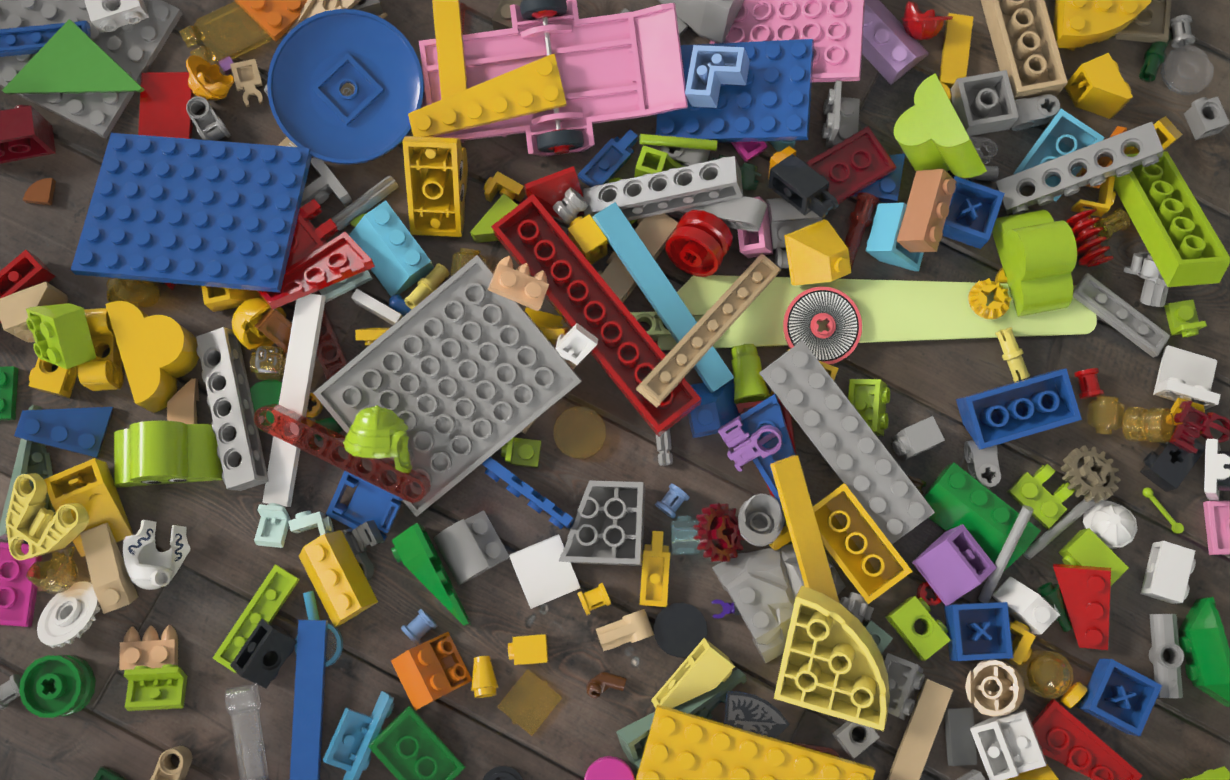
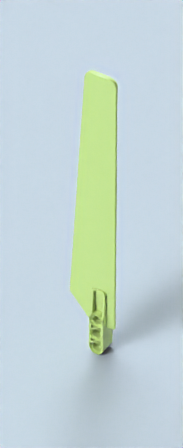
M693 275L680 288L677 294L696 322H698L740 276L710 275L700 277ZM775 277L713 347L733 348L743 344H754L756 347L788 346L783 332L785 312L795 297L814 287H831L845 293L853 300L862 319V333L859 343L998 338L995 333L1003 329L1006 330L1008 327H1012L1015 337L1089 334L1095 329L1097 318L1094 312L1074 297L1067 308L1018 317L1008 283H1000V285L1008 288V295L1011 298L1009 309L1003 316L997 319H985L972 310L968 300L969 292L977 282L837 279L832 282L794 286L791 285L790 277ZM994 292L990 293L987 296L988 298L986 306H988L989 303H991L992 301H995L993 299ZM631 312L639 323L646 322L650 325L651 329L646 332L654 341L658 342V347L661 350H672L677 345L669 330L664 328L663 322L656 312ZM826 320L822 322L817 321L819 325L817 330L819 332L823 330L828 331L826 327L828 322Z

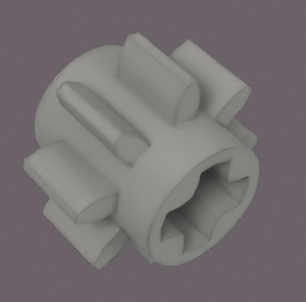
M850 592L849 598L842 597L840 604L861 623L863 620L868 621L871 619L874 608L868 606V603L860 594Z

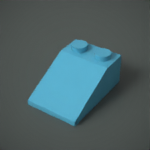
M1060 109L1013 174L1100 142L1105 137L1063 109ZM1077 166L1073 168L1071 173L1076 176L1082 167ZM1051 176L1045 183L1050 187H1055L1060 184L1061 180L1056 176ZM1061 195L1054 197V201L1056 202Z

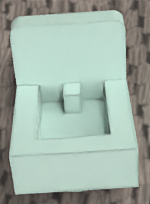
M276 503L260 504L258 512L261 518L254 539L256 545L283 548L289 528L288 521L291 520L286 508Z
M311 511L300 512L295 515L296 519L288 521L290 530L294 533L304 532L317 527L319 528L320 536L325 533L334 532L331 518L329 516L326 517L320 511L313 514Z

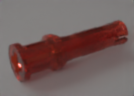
M865 192L857 193L856 199L858 201L854 212L850 213L851 225L844 241L849 250L851 270L865 229L872 223L871 215L874 207L879 203L878 197Z

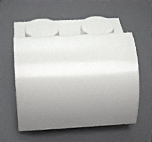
M1026 709L984 720L970 729L989 780H1005L1016 777L1019 773L1047 765Z

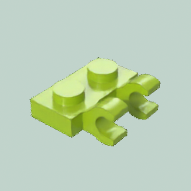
M1048 464L1042 465L1033 476L1028 472L1024 473L1007 491L1021 506L1031 507L1034 510L1032 516L1046 529L1050 528L1067 510L1062 502L1075 491V489L1069 490L1067 488L1070 485L1067 482L1066 484L1063 483L1053 494L1048 492L1042 484L1055 472Z

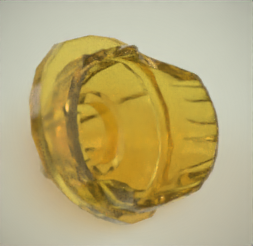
M109 278L106 283L108 302L125 301L136 307H150L155 305L160 298V289L153 281Z
M69 546L61 553L54 551L52 559L49 561L35 562L26 574L27 579L38 587L39 592L57 594L68 590L78 577V568L72 558L75 553V547Z
M1034 651L1025 663L1022 662L1021 665H1017V671L1023 678L1025 688L1043 698H1059L1069 691L1074 681L1071 665L1064 656L1057 652Z

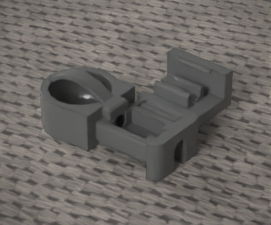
M374 520L366 521L355 529L342 530L367 581L374 574V566L365 552V547L370 544L375 546L384 542Z

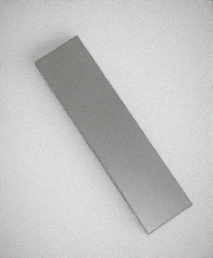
M1088 273L1083 275L1073 290V297L1153 358L1159 355L1171 337Z

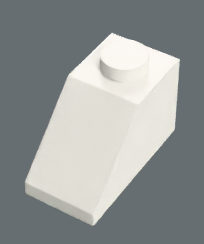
M1009 577L992 595L997 602H1007L1008 612L1017 621L1030 628L1028 632L1031 634H1042L1060 615L1039 594L1012 577Z

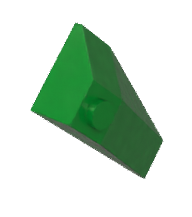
M416 523L392 539L395 547L391 548L396 561L398 563L402 561L408 570L463 626L470 625L471 622L425 527Z

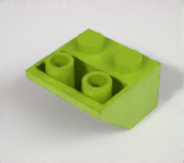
M67 303L26 309L28 315L26 320L27 326L33 333L35 340L33 345L34 351L40 359L64 369L96 359L84 308Z

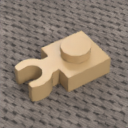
M256 59L230 64L237 91L245 90L243 94L245 106L250 107L248 101L250 96H256L259 104H263L262 94L255 88L263 86Z

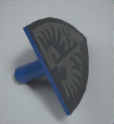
M727 691L726 725L771 738L778 737L790 725L782 713L768 701L753 694Z

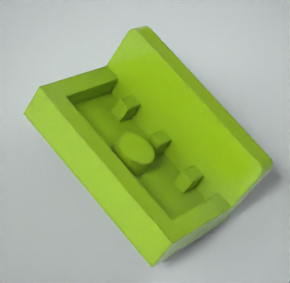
M165 664L162 668L136 666L134 669L124 671V677L128 680L125 709L128 711L184 708L187 675L179 666L173 664Z

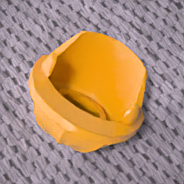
M192 55L186 60V67L190 74L188 85L193 94L201 96L208 101L224 99L234 83L232 75H223L217 64L211 65L202 57Z

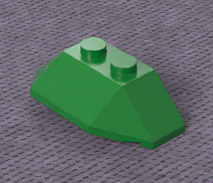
M1214 597L1198 598L1178 630L1179 647L1183 650L1187 663L1185 666L1186 674L1189 680L1192 681L1193 686L1224 706L1230 707V649L1219 612L1216 609Z

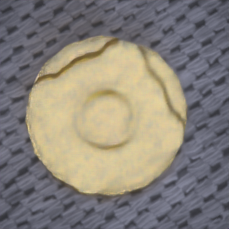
M572 407L565 410L557 418L554 425V440L558 449L564 455L574 459H586L594 456L602 448L606 438V427L602 418L594 410L587 407Z

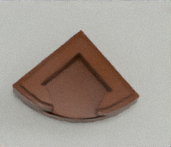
M53 178L36 181L25 192L23 201L32 204L52 205L56 181Z

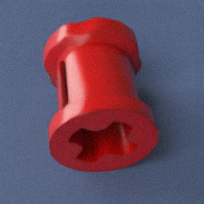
M1098 368L1074 373L1075 377L1078 378L1081 389L1080 399L1104 394V390L1100 389L1097 373H1099Z

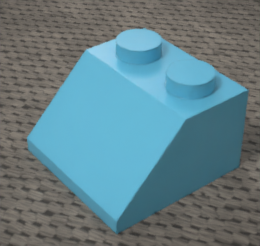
M878 204L873 218L871 233L867 241L866 252L880 262L912 271H919L924 252L910 253L897 242L907 204Z

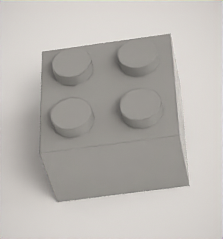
M1007 70L958 78L950 89L953 107L969 136L1008 130L1019 118Z

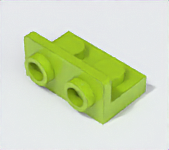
M850 379L848 400L877 436H884V429L888 428L889 422L888 414L885 412L886 403L890 402V388L881 379Z

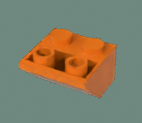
M449 632L413 647L391 660L415 711L472 681Z

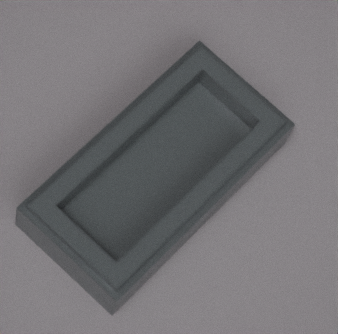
M973 708L946 709L944 721L948 765H977L976 743L970 730L974 726Z

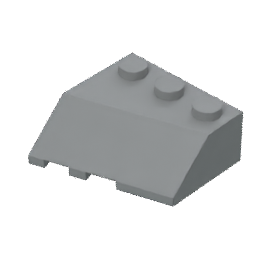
M589 480L559 562L642 566L645 484L643 482Z

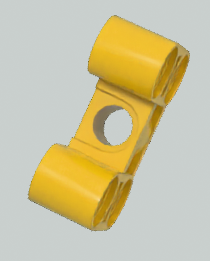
M84 309L96 359L78 366L79 381L83 386L92 391L121 389L123 386L122 358L107 309ZM110 348L109 355L103 358V352Z

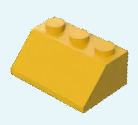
M342 530L325 533L303 547L299 558L335 628L378 603Z

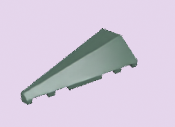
M32 405L28 410H42V407ZM25 439L20 441L0 522V539L8 541L6 518L17 477L30 473H36L43 479L53 476L50 454L47 453L46 445ZM29 479L30 486H31V488H32V490H33V489H34L33 481H32L31 479ZM47 492L44 508L54 511L55 515L56 511Z
M737 669L731 673L726 681L721 682L717 688L672 709L710 720L713 717L711 712L720 702L726 703L727 691H732L739 683L744 684L747 681L746 676L741 670ZM655 712L616 731L621 747L637 773Z

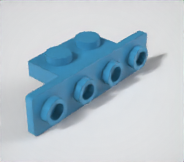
M382 691L371 716L345 708L323 758L325 763L347 770L343 780H359L362 771H365L369 766L371 750L367 745L382 732L381 727L384 720L390 716L394 706V698L387 692Z

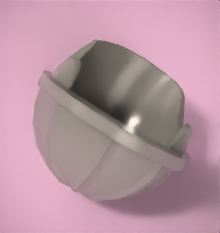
M758 494L749 498L740 507L738 515V526L741 536L748 543L755 546L772 544L782 531L785 521L780 503L776 498L768 494Z

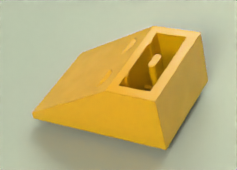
M94 458L44 479L50 501L56 512L61 506L71 503H79L86 509L89 515V523L82 532L108 522L116 543L124 540L126 536L133 535L107 462ZM71 509L72 517L76 521V513ZM79 534L73 540V543L80 556L84 557V547L81 535Z

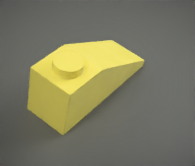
M703 638L652 698V702L655 708L658 704L672 709L717 688L721 682L726 681L730 677L735 666L727 655Z

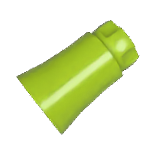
M743 344L733 347L731 349L733 358L731 363L734 376V403L763 401L771 397L765 380L759 374L762 371L756 346L754 344Z

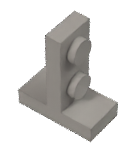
M313 157L311 164L320 177L304 188L300 208L313 199L318 204H322L329 198L332 192L344 207L352 203L353 201L348 192L323 160Z

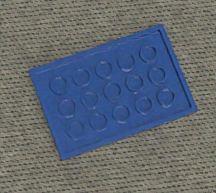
M813 39L697 44L700 46L744 47L750 60L746 85L721 84L717 108L692 107L687 99V108L657 114L656 135L717 140V143L808 140L814 41ZM680 45L685 87L687 85L693 45Z

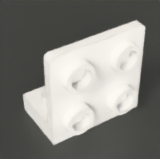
M1166 346L1163 351L1153 395L1176 401L1178 398L1204 405L1205 410L1218 405L1220 394L1211 392L1217 360L1172 346Z

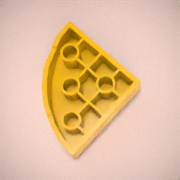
M1055 0L1053 32L1057 47L1072 49L1108 40L1124 30L1152 0Z

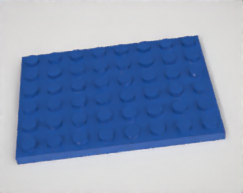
M111 133L71 271L75 275L280 293L312 158L310 148Z

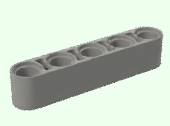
M743 196L665 214L672 218L681 219L688 211L703 210L723 220L729 228L757 232L760 230L767 204L759 199Z

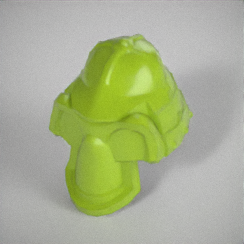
M378 405L362 409L356 415L354 423L343 442L345 451L353 456L363 458L394 457L396 470L403 473H410L412 470L408 450L409 436H407L406 432L408 425L404 423V420L400 419L392 410Z

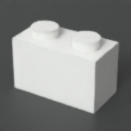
M1166 541L1154 542L1140 594L1171 604L1183 603L1189 594L1188 580L1196 564L1194 559L1195 550Z

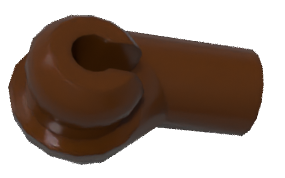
M601 672L589 680L586 685L587 694L591 698H598L608 688L623 691L626 678Z

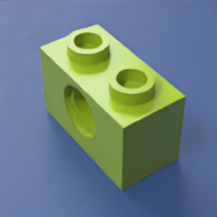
M912 596L892 610L885 618L918 660L926 661L947 644L950 638L946 635L948 630L945 625L938 619L935 621L929 614L931 609L922 598L917 599L916 596ZM917 619L922 620L925 624V630L922 634H918L914 630V623Z

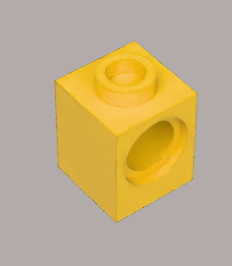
M546 634L512 637L513 643H508L509 660L514 659V665L548 662Z

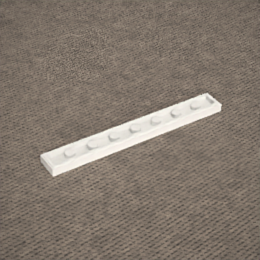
M309 294L296 300L267 472L269 482L265 484L262 503H276L285 507H291L326 296Z

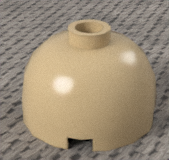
M991 659L981 661L973 671H970L965 686L967 698L980 713L998 717L1008 715L1019 708L1024 699L1025 686L1023 678L1014 667L1006 662Z

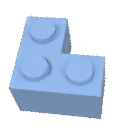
M693 45L685 95L692 107L717 108L721 84L746 85L750 60L744 47Z

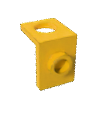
M1109 176L1100 186L1098 203L1080 199L1072 206L1071 211L1080 213L1091 210L1083 207H1092L1097 209V211L1091 215L1102 217L1110 210L1116 198V192L1113 191L1115 177Z

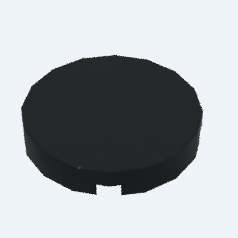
M673 603L663 608L656 617L653 626L654 638L659 648L668 655L675 657H688L702 639H706L708 633L707 622L702 613L693 605L686 603Z

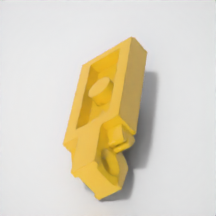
M652 531L651 545L645 544L639 605L667 607L670 552L669 546L663 545V531Z

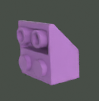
M963 524L944 532L912 562L945 606L950 605L981 584L997 568Z

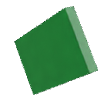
M408 706L367 745L398 780H454L466 768L411 706Z

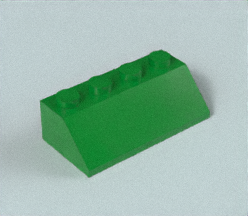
M953 462L942 470L923 495L935 512L928 518L945 532L963 524L995 564L1019 513ZM1028 521L1005 570L1028 549L1041 530Z

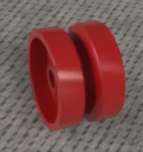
M691 210L682 216L676 229L666 242V252L669 259L684 272L694 276L707 277L713 275L719 268L723 257L732 245L733 236L723 220L714 214L703 210Z

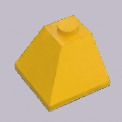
M823 219L784 235L791 285L832 282L851 273L848 247L828 220Z

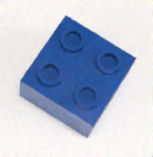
M955 176L953 179L956 181V188L952 195L949 214L945 220L942 236L981 249L990 239L1005 193Z
M1007 602L944 606L946 628L948 630L947 636L950 638L948 642L949 661L1013 658Z
M1099 659L1086 687L1088 690L1081 698L1077 708L1126 734L1140 736L1162 685L1113 659Z

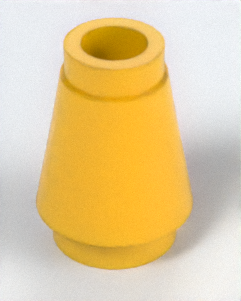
M490 656L475 657L471 687L474 697L486 698L496 696V689L499 687Z

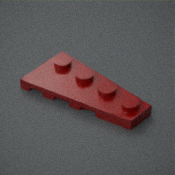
M343 232L285 270L280 293L258 291V293L273 310L371 269L375 265L361 247L346 232Z

